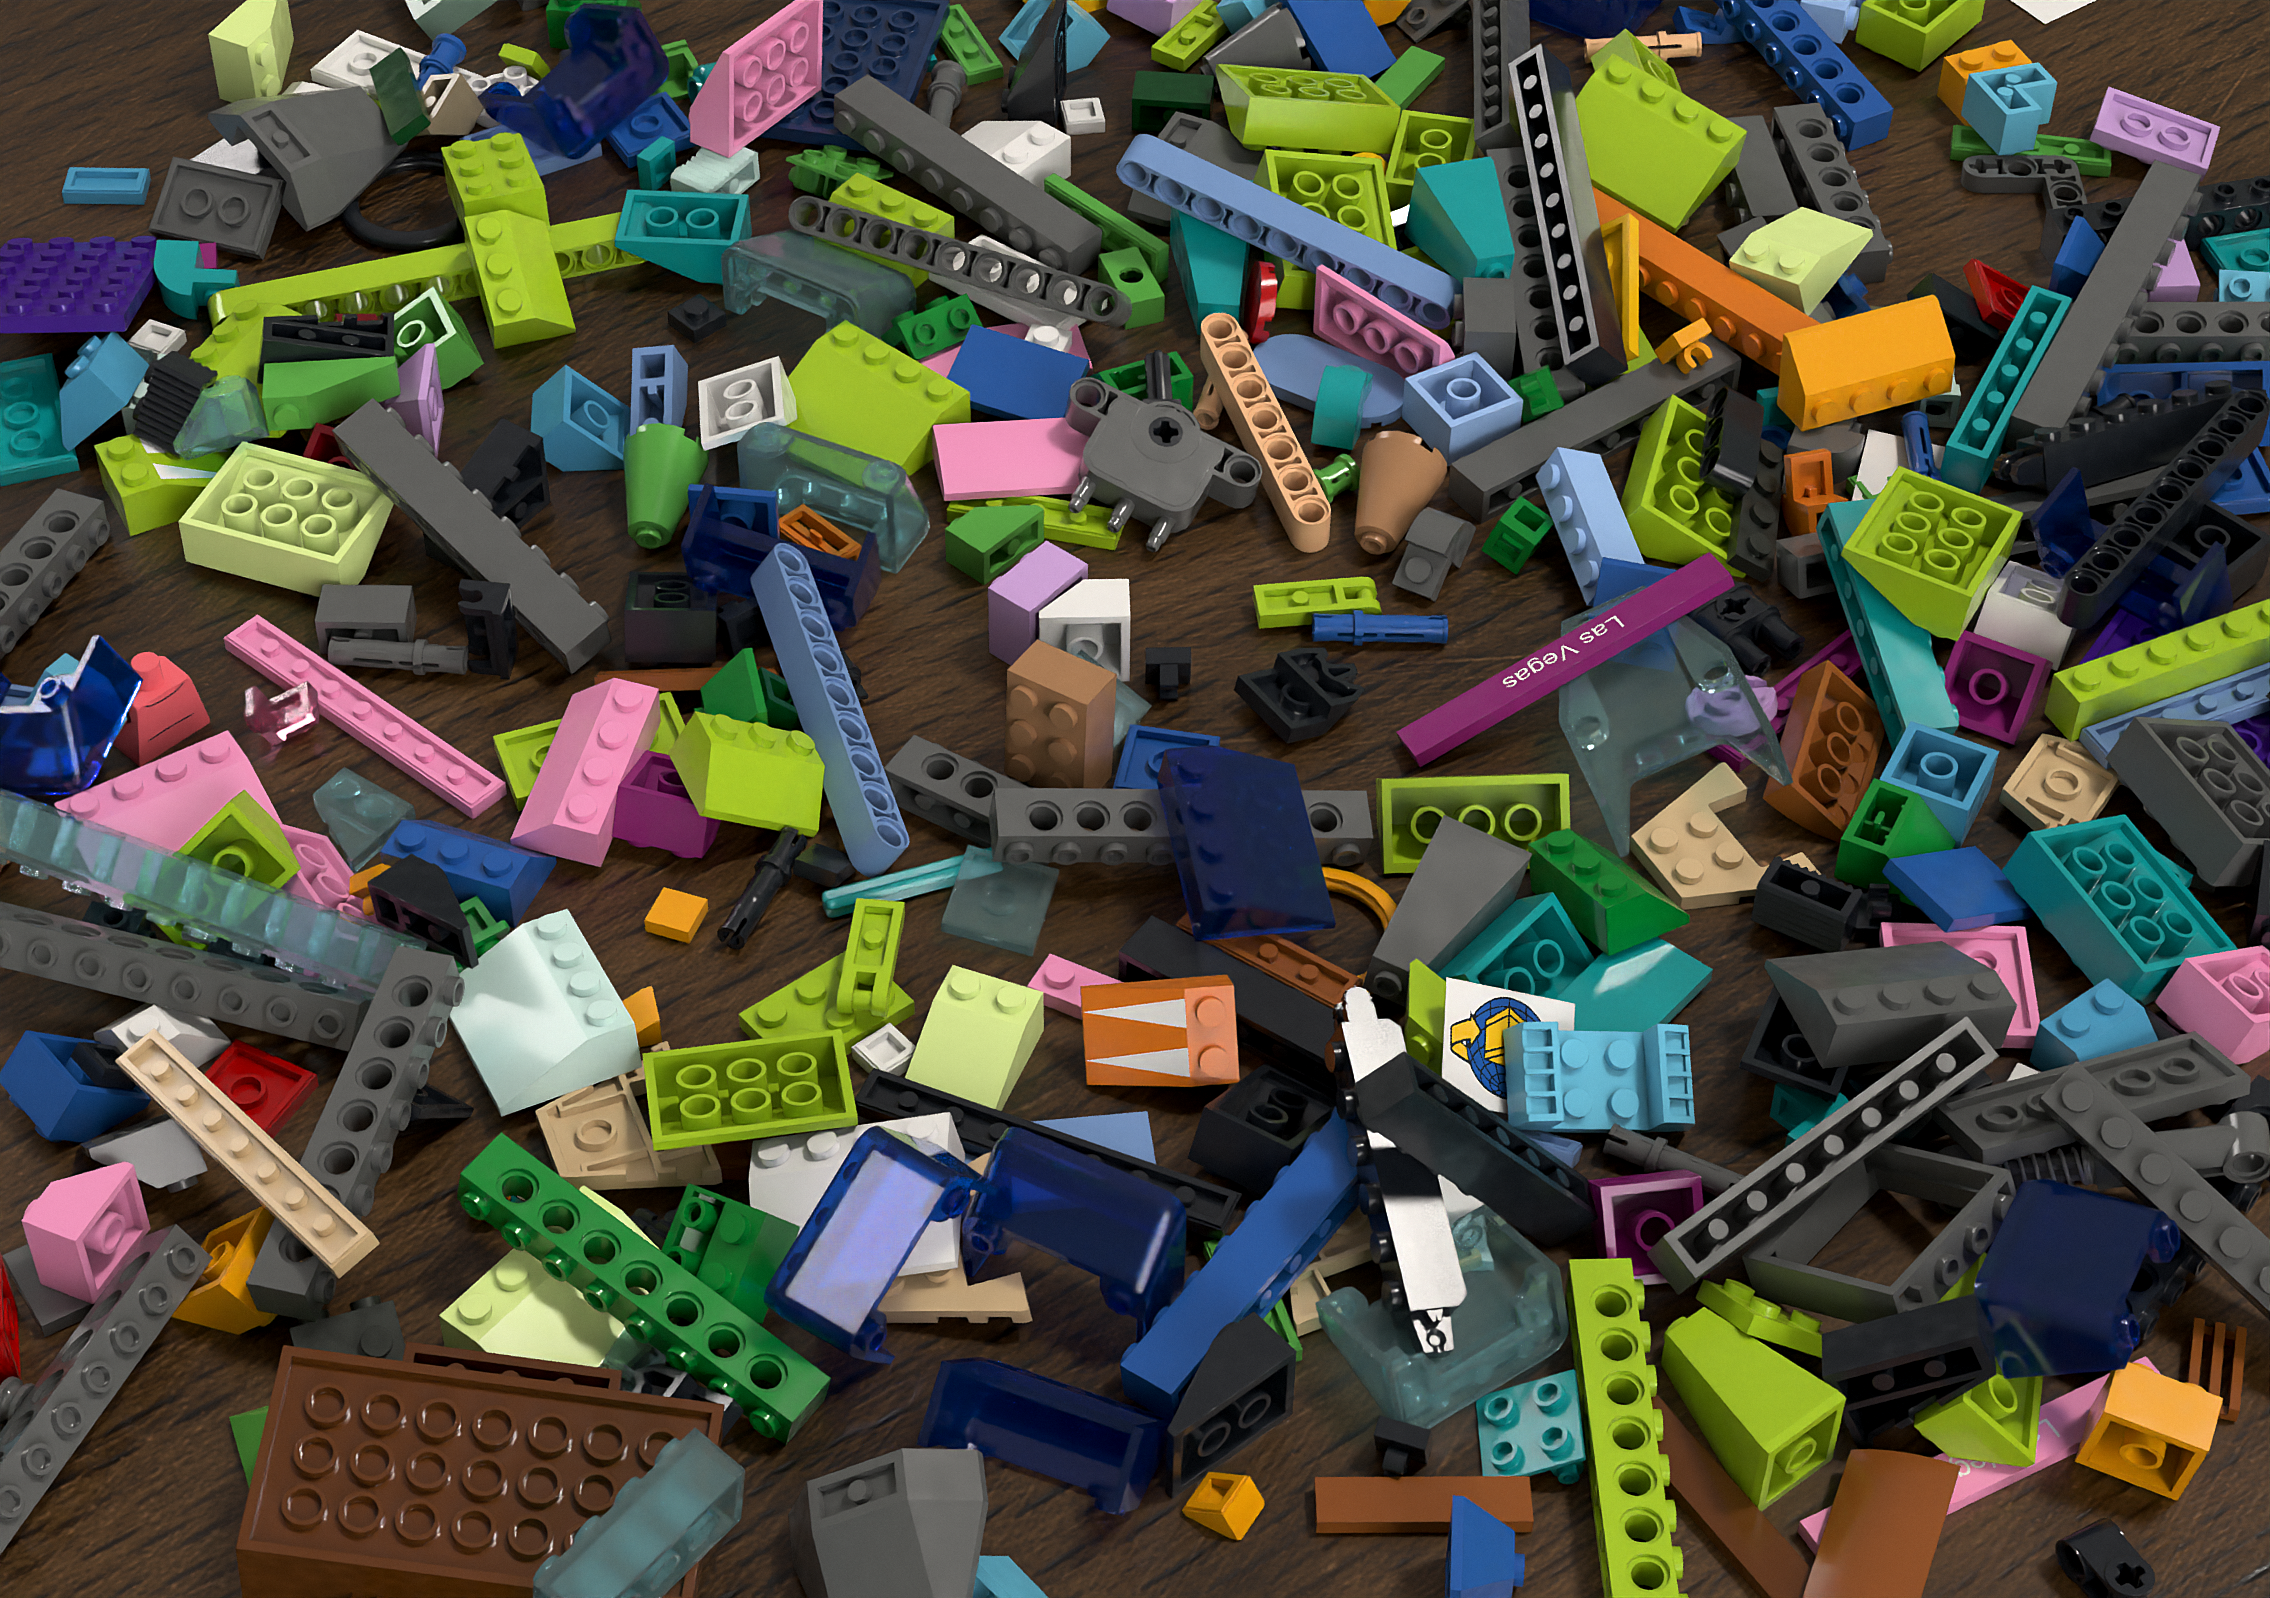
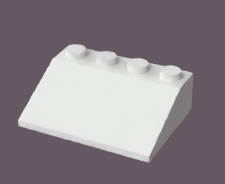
M950 1112L753 1141L749 1170L750 1206L800 1226L775 1293L958 1268L965 1152Z

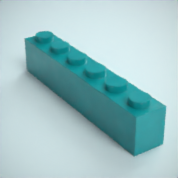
M2032 285L1946 444L1940 469L1943 483L1976 495L1980 494L1993 469L1994 460L1997 459V456H2000L2005 447L2004 444L2011 415L2066 319L2072 298Z
M1876 498L1828 503L1816 526V531L1893 753L1910 721L1953 735L1959 726V714L1956 706L1950 703L1945 689L1944 671L1940 665H1937L1931 649L1932 640L1930 632L1914 625L1841 556L1843 547Z

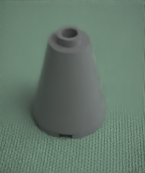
M1281 2L1268 7L1202 57L1203 66L1199 67L1200 75H1214V90L1217 93H1221L1215 72L1216 64L1311 71L1310 58L1307 57L1302 60L1300 53L1301 48L1306 46L1303 36L1290 11L1287 8L1281 10Z

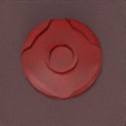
M1255 261L1249 276L1243 323L1244 331L1249 336L1247 339L1249 343H1265L1270 335L1269 331L1263 330L1265 321L1272 322L1277 299V278L1275 273H1271V271H1274L1275 265L1270 262Z

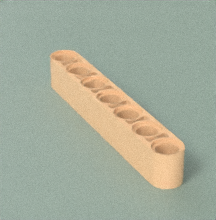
M1225 313L1208 315L1201 324L1200 356L1202 363L1246 452L1256 458L1262 467L1260 480L1291 543L1302 552H1318L1328 545L1331 520L1330 504L1238 322L1234 317Z

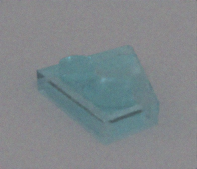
M345 767L313 794L317 812L323 822L328 824L336 845H340L346 855L347 864L354 872H357L384 847L401 820L416 819L414 805Z

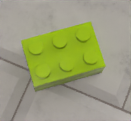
M1866 0L1861 4L1855 42L1875 53L1891 58L1907 68L1920 72L1982 20L1985 0Z
M1402 110L1385 175L1391 212L1410 205L1416 168L1478 158L1479 147L1474 141V119Z
M498 133L490 139L474 142L471 140H460L451 146L441 148L447 190L463 230L464 217L504 209L545 221L548 231L551 230L545 188L520 133Z

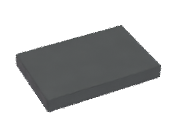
M173 156L148 231L153 236L171 240L199 241V244L216 242L217 250L264 260L282 206L281 202L286 183L280 179Z

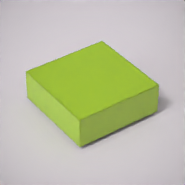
M509 43L503 44L499 57L508 67H524L528 76L546 82L551 70L537 52Z

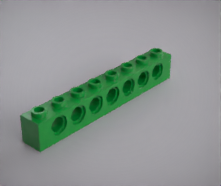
M502 1132L460 1173L457 1200L460 1201L461 1206L470 1216L477 1220L484 1219L501 1232L502 1237L511 1247L519 1251H527L542 1263L543 1268L551 1277L561 1282L567 1281L583 1294L584 1299L591 1307L599 1312H608L624 1324L626 1331L631 1337L640 1343H649L664 1354L672 1367L692 1375L704 1384L707 1389L734 1398L744 1410L742 1414L749 1418L754 1429L763 1436L774 1437L786 1446L823 1404L831 1381L828 1375ZM519 1196L526 1201L514 1203L507 1200L506 1197ZM550 1226H559L564 1228L567 1232L562 1234H556L550 1232L546 1228ZM597 1256L605 1259L608 1263L594 1264L587 1258ZM640 1287L647 1290L649 1294L636 1295L628 1289ZM682 1318L691 1325L685 1327L677 1326L669 1319ZM724 1349L732 1356L721 1358L714 1355L710 1350ZM765 1380L771 1383L774 1388L761 1389L754 1385L752 1381Z

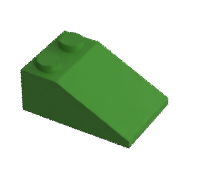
M433 286L394 314V356H396L397 368H399L425 344L435 343L441 389L443 390L470 376L484 362L461 316Z

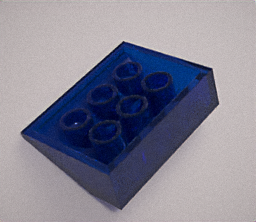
M1213 745L1165 749L1157 777V785L1195 941L1335 928L1336 921L1295 764Z

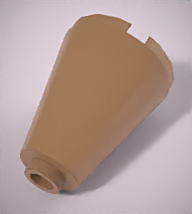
M1382 431L1376 434L1374 440L1370 441L1368 439L1362 452L1354 536L1361 547L1371 554L1388 553L1396 548L1416 517L1439 489L1447 474V462L1442 453L1435 447L1430 452L1421 446L1423 439L1416 435L1401 431Z

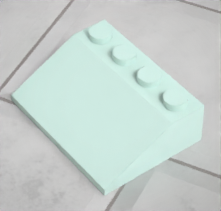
M568 909L547 914L541 918L521 924L478 958L479 965L473 969L467 967L459 974L465 983L464 995L460 1005L452 1008L449 1020L501 1117L642 1067L635 1023Z

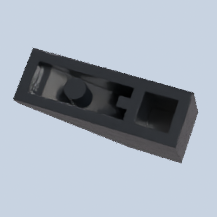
M410 854L367 882L378 922L441 954L454 956L455 961L470 969L479 965L469 923L448 882L446 874L438 865Z

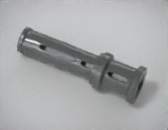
M943 60L934 65L931 71L932 83L927 90V100L930 104L928 115L948 128L950 127L953 110L961 102V88L966 80V73L957 62Z

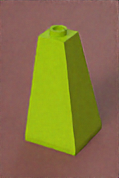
M1705 1307L1688 1318H1678L1668 1327L1664 1334L1665 1342L1661 1366L1727 1474L1761 1512L1832 1460L1846 1402V1397L1841 1392Z

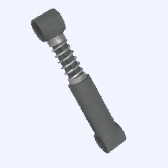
M2240 1111L2222 1118L2217 1125L2154 1132L2202 1178L2225 1175L2234 1182L2254 1183L2270 1176L2269 1126L2266 1118L2258 1113ZM1960 1145L1945 1147L1937 1153L1977 1162ZM2083 1146L2081 1147V1152H2077L2076 1148L2072 1147L2070 1153L2063 1154V1151L2059 1148L2056 1155H2049L2048 1152H2045L2042 1156L2035 1157L2033 1153L2029 1154L2028 1158L2021 1159V1157L1995 1166L2010 1170L2015 1187H2025L2028 1192H2031L2032 1186H2040V1189L2044 1191L2048 1184H2053L2058 1189L2060 1183L2067 1182L2070 1187H2073L2074 1181H2082L2085 1186L2097 1184L2098 1190L2126 1187ZM1938 1203L1940 1209L1953 1215H1958L1963 1209Z

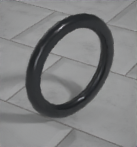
M424 150L401 152L368 187L382 178L403 171L421 169L445 172L442 153ZM363 192L340 215L346 227L359 239L373 246L389 250H427L450 244L464 237V230L459 217L442 226L410 232L394 231L368 222L359 210V199Z

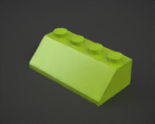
M1540 773L1376 778L1377 829L1383 873H1415L1444 815L1525 851H1528V843L1546 837L1551 832L1566 828L1570 829L1569 774Z
M1984 1252L1937 1303L1976 1293L1994 1332L1996 1375L1943 1406L1935 1402L1915 1414L1914 1427L1919 1430L1925 1439L1933 1442L1949 1457L2027 1468L2035 1464L2049 1309Z

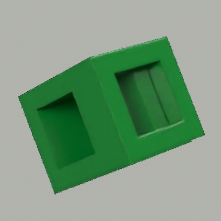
M1519 496L1498 520L1481 550L1517 575L1523 565L1543 543L1553 527L1554 521L1549 515L1522 496Z

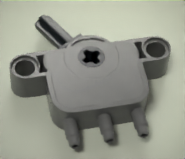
M1154 350L1153 353L1146 354L1144 358L1147 399L1140 401L1098 379L1084 377L1076 380L1071 385L1065 411V418L1069 426L1090 437L1083 451L1078 474L1079 485L1071 496L1072 500L1068 505L1069 510L1072 513H1080L1083 506H1086L1092 497L1114 508L1107 523L1108 530L1113 533L1119 532L1130 516L1153 527L1146 542V548L1151 552L1158 551L1170 533L1186 529L1193 522L1207 496L1233 508L1249 506L1255 499L1262 475V467L1256 458L1201 431L1199 422L1192 412L1182 406L1181 399L1172 398L1170 358L1162 350ZM1079 403H1088L1093 407H1085ZM1239 478L1247 483H1238L1233 479Z

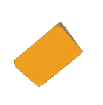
M649 986L622 1001L635 1023L639 1047L662 1043L660 1019L652 986Z
M1208 1472L1182 1511L1185 1516L1228 1538L1241 1540L1264 1508L1265 1503L1250 1476Z

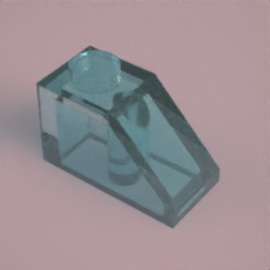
M238 375L223 377L215 382L216 386L202 391L173 442L176 453L188 461L240 445L242 441L250 442L270 436L257 387L246 377L241 378Z

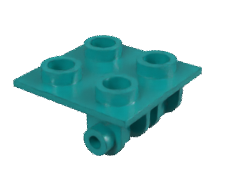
M1574 1369L1475 1397L1483 1476H1531L1550 1470L1558 1477V1481L1562 1484H1573L1579 1480V1475L1584 1469L1583 1461L1586 1460L1576 1371Z

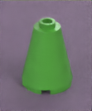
M662 423L643 424L637 427L636 434L630 436L628 433L625 437L623 461L628 534L638 545L644 548L654 549L670 542L689 505V484L699 485L708 468L709 450L704 451L701 438L697 436L695 442L684 436L685 429L675 425Z

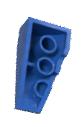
M2270 361L2114 364L2112 369L2105 368L2103 370L2106 372V377L2097 395V406L2106 404L2120 393L2129 394L2135 400L2136 405L2138 401L2144 399L2164 400L2171 398L2173 391L2204 389L2205 383L2214 380L2231 381V386L2237 388L2255 387L2266 390L2267 397L2270 399ZM2270 413L2262 441L2257 447H2270Z

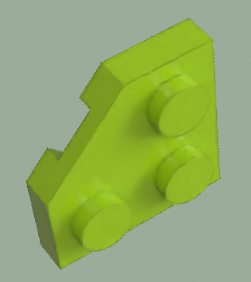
M1703 1279L1696 1299L1744 1333L1822 1358V1334L1824 1332L1820 1330L1823 1323L1821 1320L1798 1310H1793L1792 1314L1781 1310L1779 1306L1762 1298L1755 1297V1290L1740 1282L1726 1279L1722 1286Z

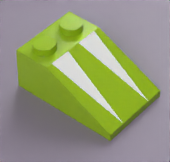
M133 433L94 445L102 483L130 536L179 521L233 454L226 439L198 437L195 447L180 458L134 436Z

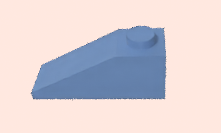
M674 345L632 349L630 436L636 434L637 427L643 424L662 423L682 428L687 406L688 364Z

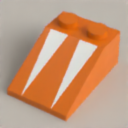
M1228 975L1080 986L1087 1085L1194 1087L1231 1084L1240 1081L1234 984Z

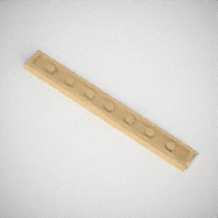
M155 1028L115 1060L120 1069L338 1279L380 1244L375 1235Z

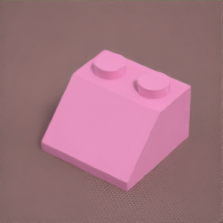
M125 1161L51 1182L42 1195L28 1205L21 1220L40 1284L93 1305L143 1237L151 1229L134 1165Z

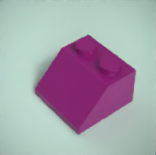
M1964 630L1959 640L1955 642L1944 671L1945 689L1950 703L1954 704L1958 710L1959 725L2016 745L2038 705L2053 663L2045 658Z
M646 750L618 786L612 837L624 839L636 847L653 846L669 850L681 858H703L716 839L721 820L699 815L669 755Z
M1683 1169L1588 1180L1598 1219L1591 1222V1229L1599 1259L1631 1258L1634 1279H1642L1644 1285L1668 1283L1647 1253L1664 1235L1704 1207L1701 1176ZM1710 1273L1701 1279L1710 1278Z

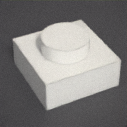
M1032 323L1025 340L1068 353L1072 345V331Z

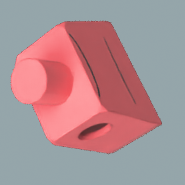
M152 652L139 653L133 657L131 661L133 672L114 683L110 688L127 717L126 723L112 745L140 767L211 723L191 678L165 656H157Z

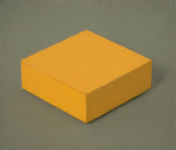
M663 887L644 920L645 931L690 943L708 912V899Z

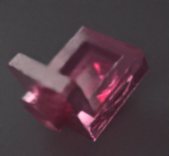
M308 681L270 700L256 686L245 690L246 708L243 711L245 721L254 733H260L272 746L299 733L306 732L311 727L319 724L318 691Z

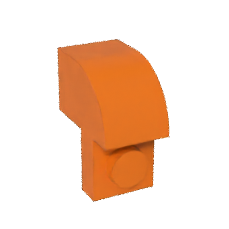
M1818 449L1784 455L1786 494L1781 495V508L1785 523L1793 537L1817 532L1816 526L1828 503L1848 501V499L1834 494L1831 451Z

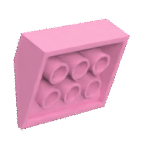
M794 0L722 52L690 107L688 117L690 123V142L730 158L821 90L823 0Z
M228 730L54 803L64 843L102 901L107 904L132 906L140 909V907L130 896L231 799L244 789L277 823L282 824L250 761Z

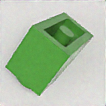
M1038 505L974 507L961 518L952 521L945 528L946 561L981 584H987L1044 542V509Z

